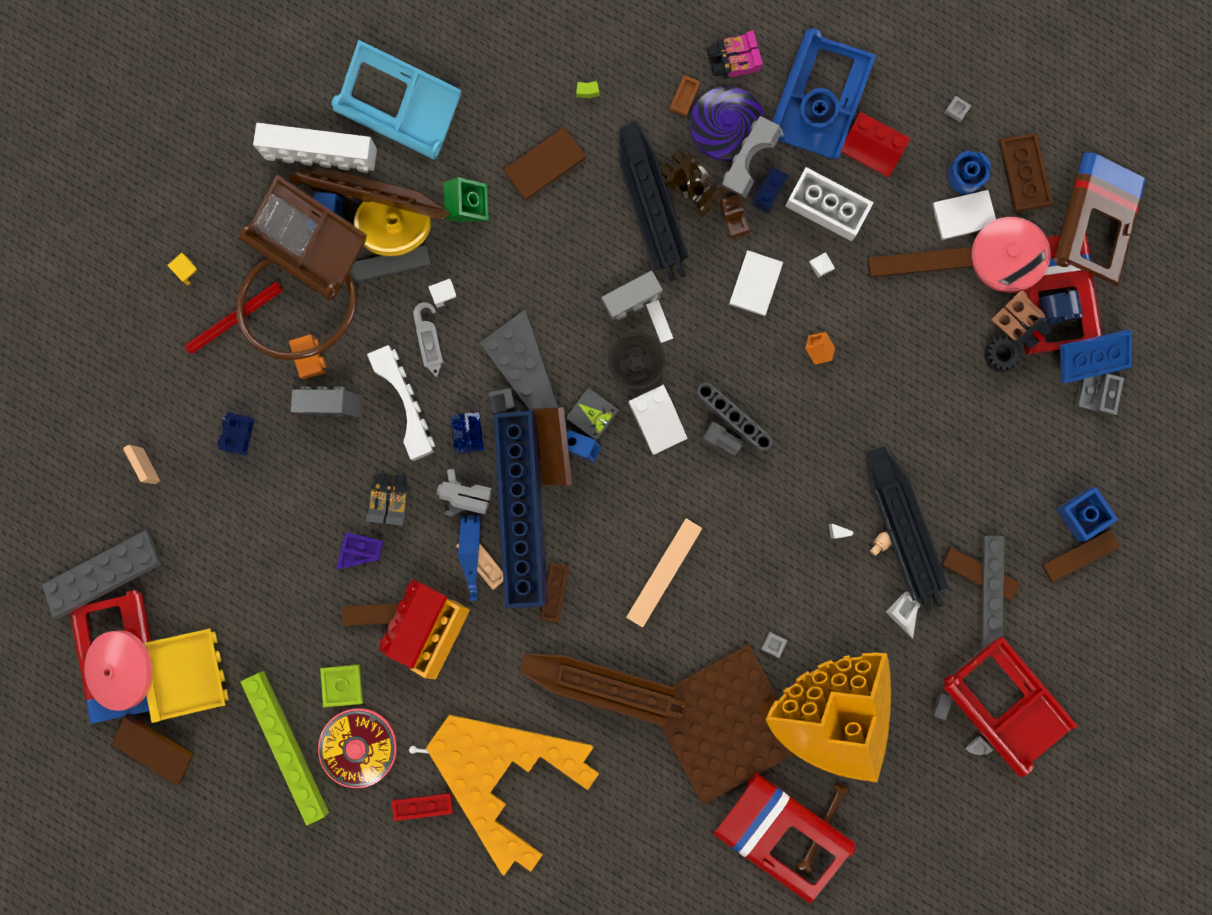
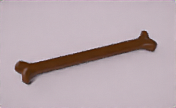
M833 784L835 794L823 817V820L828 824L842 796L849 793L847 785ZM812 840L804 859L796 864L798 870H806L808 873H812L811 861L819 846L815 841Z

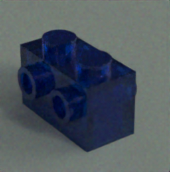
M227 412V415L222 420V435L218 437L217 441L218 450L246 456L255 419Z
M479 412L461 413L451 416L450 426L455 455L483 451L484 445Z

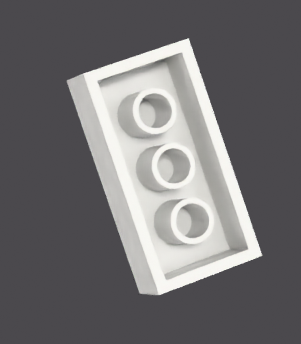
M806 167L785 207L852 241L863 224L873 202Z

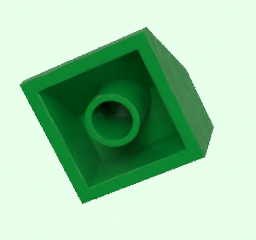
M460 177L444 182L445 209L451 213L445 220L454 222L489 221L488 185Z

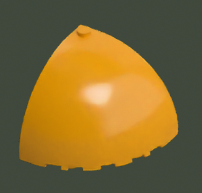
M862 653V656L850 658L849 655L844 656V659L836 662L832 660L818 665V669L811 673L807 671L799 676L794 685L783 691V696L779 701L774 702L767 715L766 722L772 733L792 753L822 770L847 778L878 782L887 745L891 709V680L887 653Z

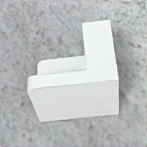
M450 279L429 286L437 308L444 306L443 302L456 298V293Z

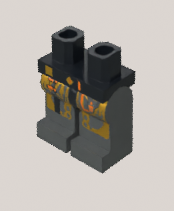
M378 473L375 483H372L366 521L406 526L409 493L407 477L395 475L393 486L388 485L389 474Z

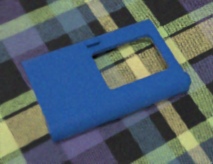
M811 28L805 31L772 122L779 125L783 130L778 141L831 159H838L876 55L823 38L819 30ZM823 49L851 58L854 63L839 101V113L836 121L831 127L818 131L810 129L804 124L800 110L801 102L806 96L803 91L818 51ZM818 106L817 109H814L817 110L818 113H821L823 111L822 106Z

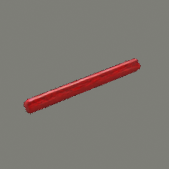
M273 283L244 304V318L281 293L283 290L279 283ZM236 310L184 346L189 354L195 353L238 323Z

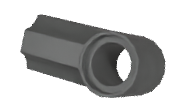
M712 422L702 439L736 456L743 441L726 432L727 430L719 424Z

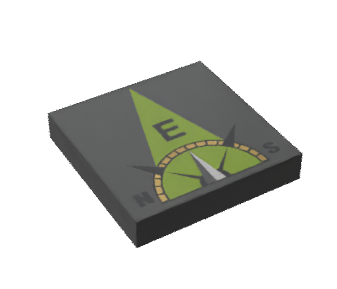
M588 388L566 419L597 441L619 409Z

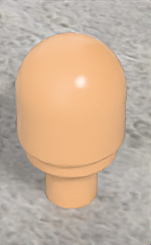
M881 532L873 542L875 546L870 552L876 556L880 551H885L892 543L888 532Z

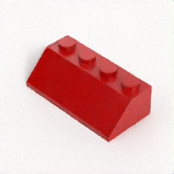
M412 579L411 583L406 587L402 601L397 606L394 618L389 622L388 630L381 639L378 650L391 659L413 669L448 597L434 588Z

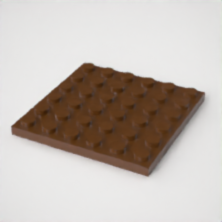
M749 644L671 686L676 688L674 699L687 702L688 707L672 704L670 710L683 713L685 718L680 719L669 716L666 726H661L702 805L751 779L755 773L760 774L794 755L776 738L766 722L771 707L779 699Z

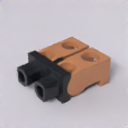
M1022 290L991 320L1014 339L1019 346L1023 343L1026 347L1032 349L1040 342L1033 333L1037 330L1045 337L1053 328L1047 322L1048 316L1036 307Z

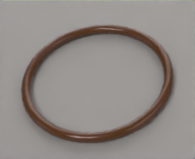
M305 248L291 249L299 255H302ZM265 258L248 273L237 295L236 318L245 339L263 354L283 360L309 358L333 346L349 328L356 310L357 294L350 273L345 279L349 292L348 310L338 330L329 339L314 348L300 352H282L261 344L249 331L244 318V300L250 284L264 268L273 263L270 259Z

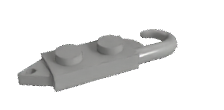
M423 302L415 307L413 317L424 367L428 368L438 377L441 365L444 362L436 327L432 322L422 321L421 310L423 308H429L432 313L436 311L432 304Z

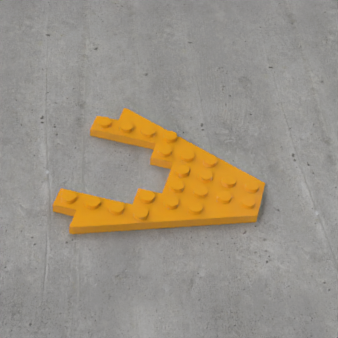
M454 715L447 717L426 747L502 875L506 874L514 861L531 872L542 857L541 852L495 820L506 803L492 794L491 791L511 762H515L529 772L537 759L542 757L587 790L599 775V772L584 762L594 748L591 744Z

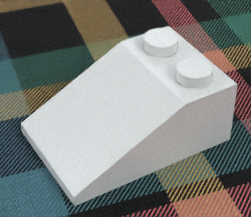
M664 385L629 401L628 404L653 455L687 439Z

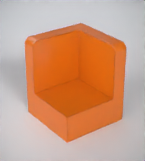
M822 332L808 336L805 349L813 363L820 364L832 361L835 347L828 334Z

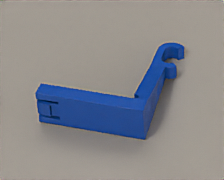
M475 515L467 516V522L465 516H461L458 558L468 582L470 601L478 600L476 577L481 530L480 515H477L476 523Z

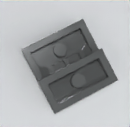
M1106 373L1081 379L1074 407L1117 415L1124 378Z

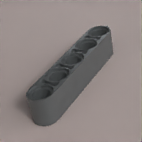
M705 382L699 385L696 395L704 405L757 451L764 452L771 448L773 440L767 432L712 384ZM708 388L710 396H702L700 389ZM715 401H723L724 409H717ZM736 413L739 416L738 422H732L729 414ZM750 425L753 428V434L747 435L744 432V426ZM759 438L767 440V447L763 448L758 444Z

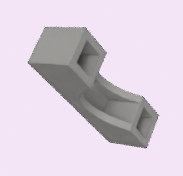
M761 116L758 120L754 121L751 126L750 135L743 140L740 153L735 155L730 171H727L723 177L722 185L725 188L746 198L755 182L749 173L750 160L757 151L763 148H774L783 132L779 125Z

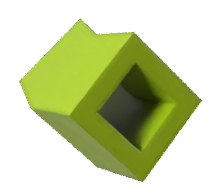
M597 81L577 83L576 97L593 98L599 96Z

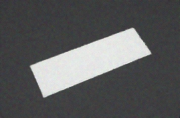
M659 300L646 304L660 342L673 339Z

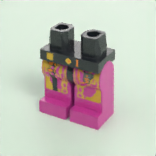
M754 30L746 32L745 35L717 40L716 45L708 47V59L718 58L719 63L712 64L711 66L713 76L723 75V78L726 79L761 70L763 63L757 48Z

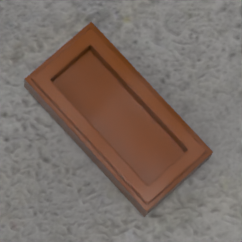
M683 75L669 110L687 117L701 81Z

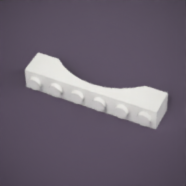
M388 345L368 353L367 355L374 372L392 383L404 402L407 428L403 442L410 459L415 461L434 453L433 447H436L433 438L431 436L428 437L425 431L428 429L425 419H421L418 414L421 412L418 402H413L411 395L414 393L411 385H406L404 378L407 376L402 366L399 367L397 360H399L397 351L395 349L392 350Z

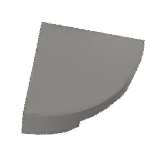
M979 735L965 748V750L975 755L988 754L993 751L991 746Z

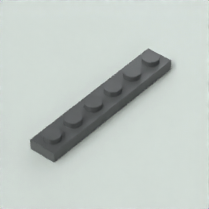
M983 536L981 651L997 638L1003 637L1004 536Z

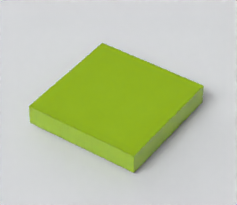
M360 664L320 668L323 707L363 704Z

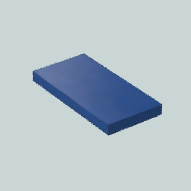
M1127 329L1060 345L1061 382L1069 383L1131 368L1132 331Z

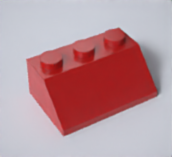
M860 112L845 139L841 153L889 177L911 138Z

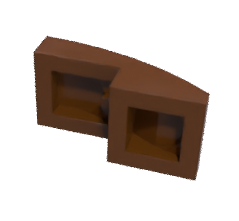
M738 195L719 200L731 239L749 234V228L744 218L743 208Z

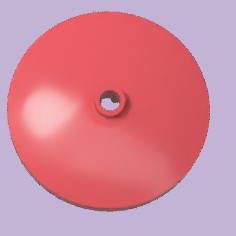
M117 630L100 635L89 647L85 659V678L95 700L105 708L114 711L125 710L138 705L146 697L150 689L153 674L151 658L142 641L130 632Z

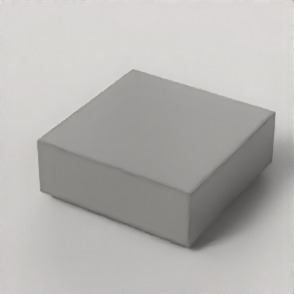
M955 96L944 113L961 122L972 105Z
M769 632L761 649L780 658L788 640Z

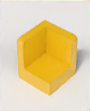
M181 253L168 264V267L182 282L187 285L191 284L188 278L197 271V268L186 255Z

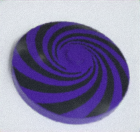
M718 87L705 93L695 104L690 118V131L695 144L704 154L720 161H733L735 155L739 154L742 149L743 140L750 135L751 126L754 121L758 120L760 116L765 117L759 102L750 93L736 87Z

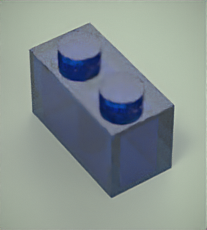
M772 167L754 198L752 206L769 214L789 175Z

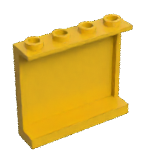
M211 629L143 643L152 662V682L147 693L152 723L226 705L225 701L229 700L227 689H222L221 682L225 681L223 670L218 668V663L221 662L220 653L215 651L214 644L217 643V637L215 632H211Z

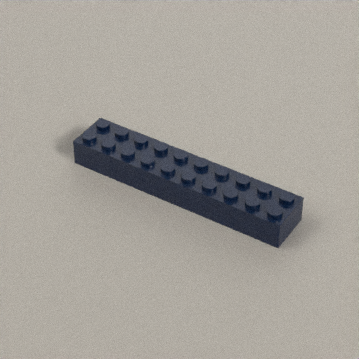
M522 411L494 414L505 608L548 605L539 446L535 412Z

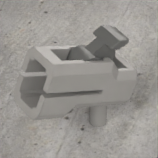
M455 469L447 470L449 483L443 481L437 489L439 499L449 501L450 510L444 514L454 517L462 510H469L486 515L489 503L472 499L470 496L490 501L493 489L480 485H474L471 488L461 486V483L456 481Z

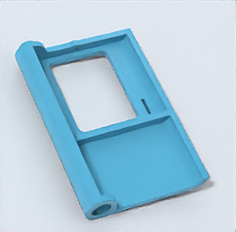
M358 40L341 93L338 96H334L331 105L333 106V111L435 160L442 148L462 91ZM363 62L407 84L397 117H393L352 96V91Z

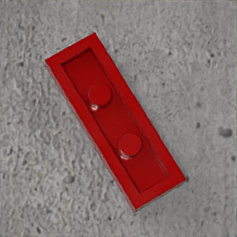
M451 793L392 800L394 821L453 814Z

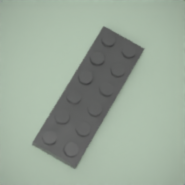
M145 530L42 584L52 618L59 619L161 565L149 532Z

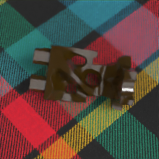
M678 149L671 158L679 165L673 169L666 163L660 169L662 175L666 178L664 182L683 199L686 200L689 197L695 200L701 207L698 214L703 218L726 193L727 189L722 186L715 188L705 181L707 177H711V174L690 153L686 155ZM695 169L699 170L702 176H697L693 171ZM681 183H684L687 186V189L685 191L681 190ZM696 185L702 187L701 194L695 192Z

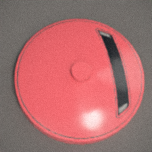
M1004 217L987 224L977 235L971 250L972 266L979 279L990 288L1006 293L1024 291L1035 285L1045 274L1051 256L1048 240L1041 229L1032 222L1018 217Z

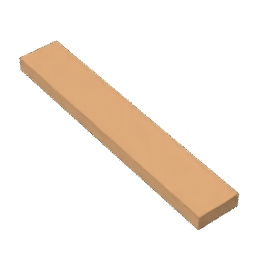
M688 519L684 520L626 618L641 627L645 625L701 532L702 528Z

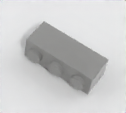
M650 271L604 295L601 299L611 319L621 320L627 316V312L634 310V312L644 307V303L648 301L653 303L660 299L663 290L654 273Z

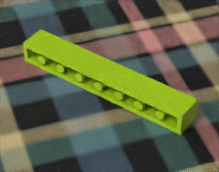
M265 672L257 673L241 681V685L306 826L324 818L329 814L327 806Z

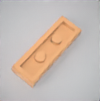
M480 544L477 571L494 590L503 582V570Z

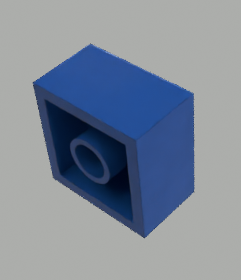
M1096 487L1087 488L1056 509L1077 541H1087L1118 520Z

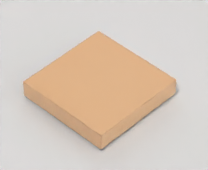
M133 445L124 447L123 450L140 482L150 484L160 482L143 448Z

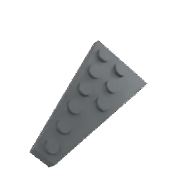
M524 310L481 341L480 345L530 411L535 412V409L558 407L526 310Z

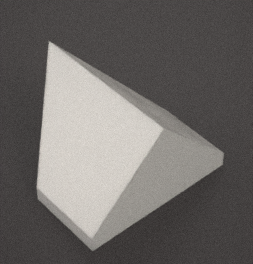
M906 591L886 613L913 639L917 610L921 604L917 600L912 601L910 593Z

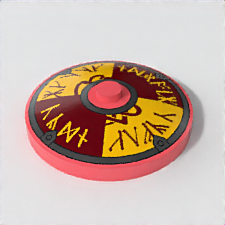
M363 708L349 709L333 717L324 727L318 744L319 760L326 774L338 784L350 788H364L380 781L390 771L397 754V740L389 722L377 712Z

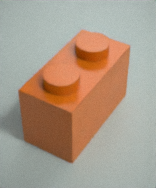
M310 334L291 340L289 344L292 352H300L320 345L318 338L315 339ZM320 353L309 358L294 360L299 377L303 380L325 374L324 368L327 365L324 357L320 356Z

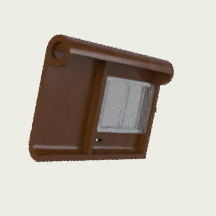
M276 175L252 223L241 229L240 239L326 299L332 300L338 294L363 248L367 234L279 175Z

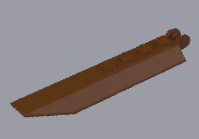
M314 165L312 171L299 169L289 177L290 182L298 186L306 184L313 189L321 188L329 193H340L348 198L356 197L363 202H375L443 221L451 215L449 211L418 191Z
M525 653L520 673L551 693L664 727L669 716L680 719L685 718L683 713L670 710L672 704L688 707L687 702L674 699L676 690L674 687L565 655Z

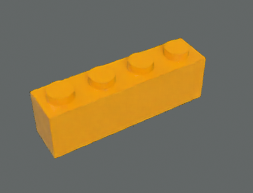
M446 600L414 668H410V670L424 678H437L470 611L469 608L456 601Z

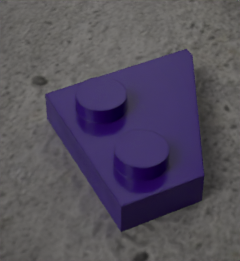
M345 532L336 569L380 560L384 541Z

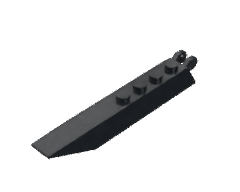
M636 121L620 128V168L653 270L666 269L668 278L672 282L675 281V275L671 266L676 265L679 275L685 277L686 273L682 262L689 255L655 151Z
M885 446L866 452L872 491L912 601L921 598L926 612L930 611L931 606L927 595L932 594L935 605L941 607L942 602L938 592L948 589L949 586L911 482Z

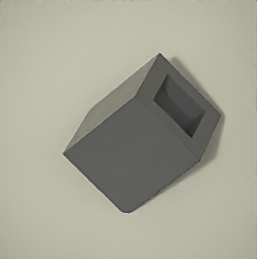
M511 388L488 393L493 413L515 409Z

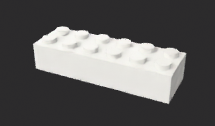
M256 123L253 145L266 160L275 161L276 158L282 159V161L287 163L300 161L302 164L309 166L316 163L325 168L338 166L342 170L355 168L357 171L367 173L368 170L374 171L377 148L371 137Z

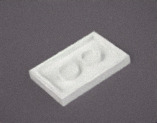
M988 190L932 204L941 240L979 232L987 224L996 220Z
M747 250L729 305L765 316L783 262Z

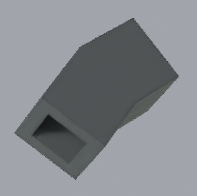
M942 693L937 695L932 711L933 716L946 720L952 702L950 696Z

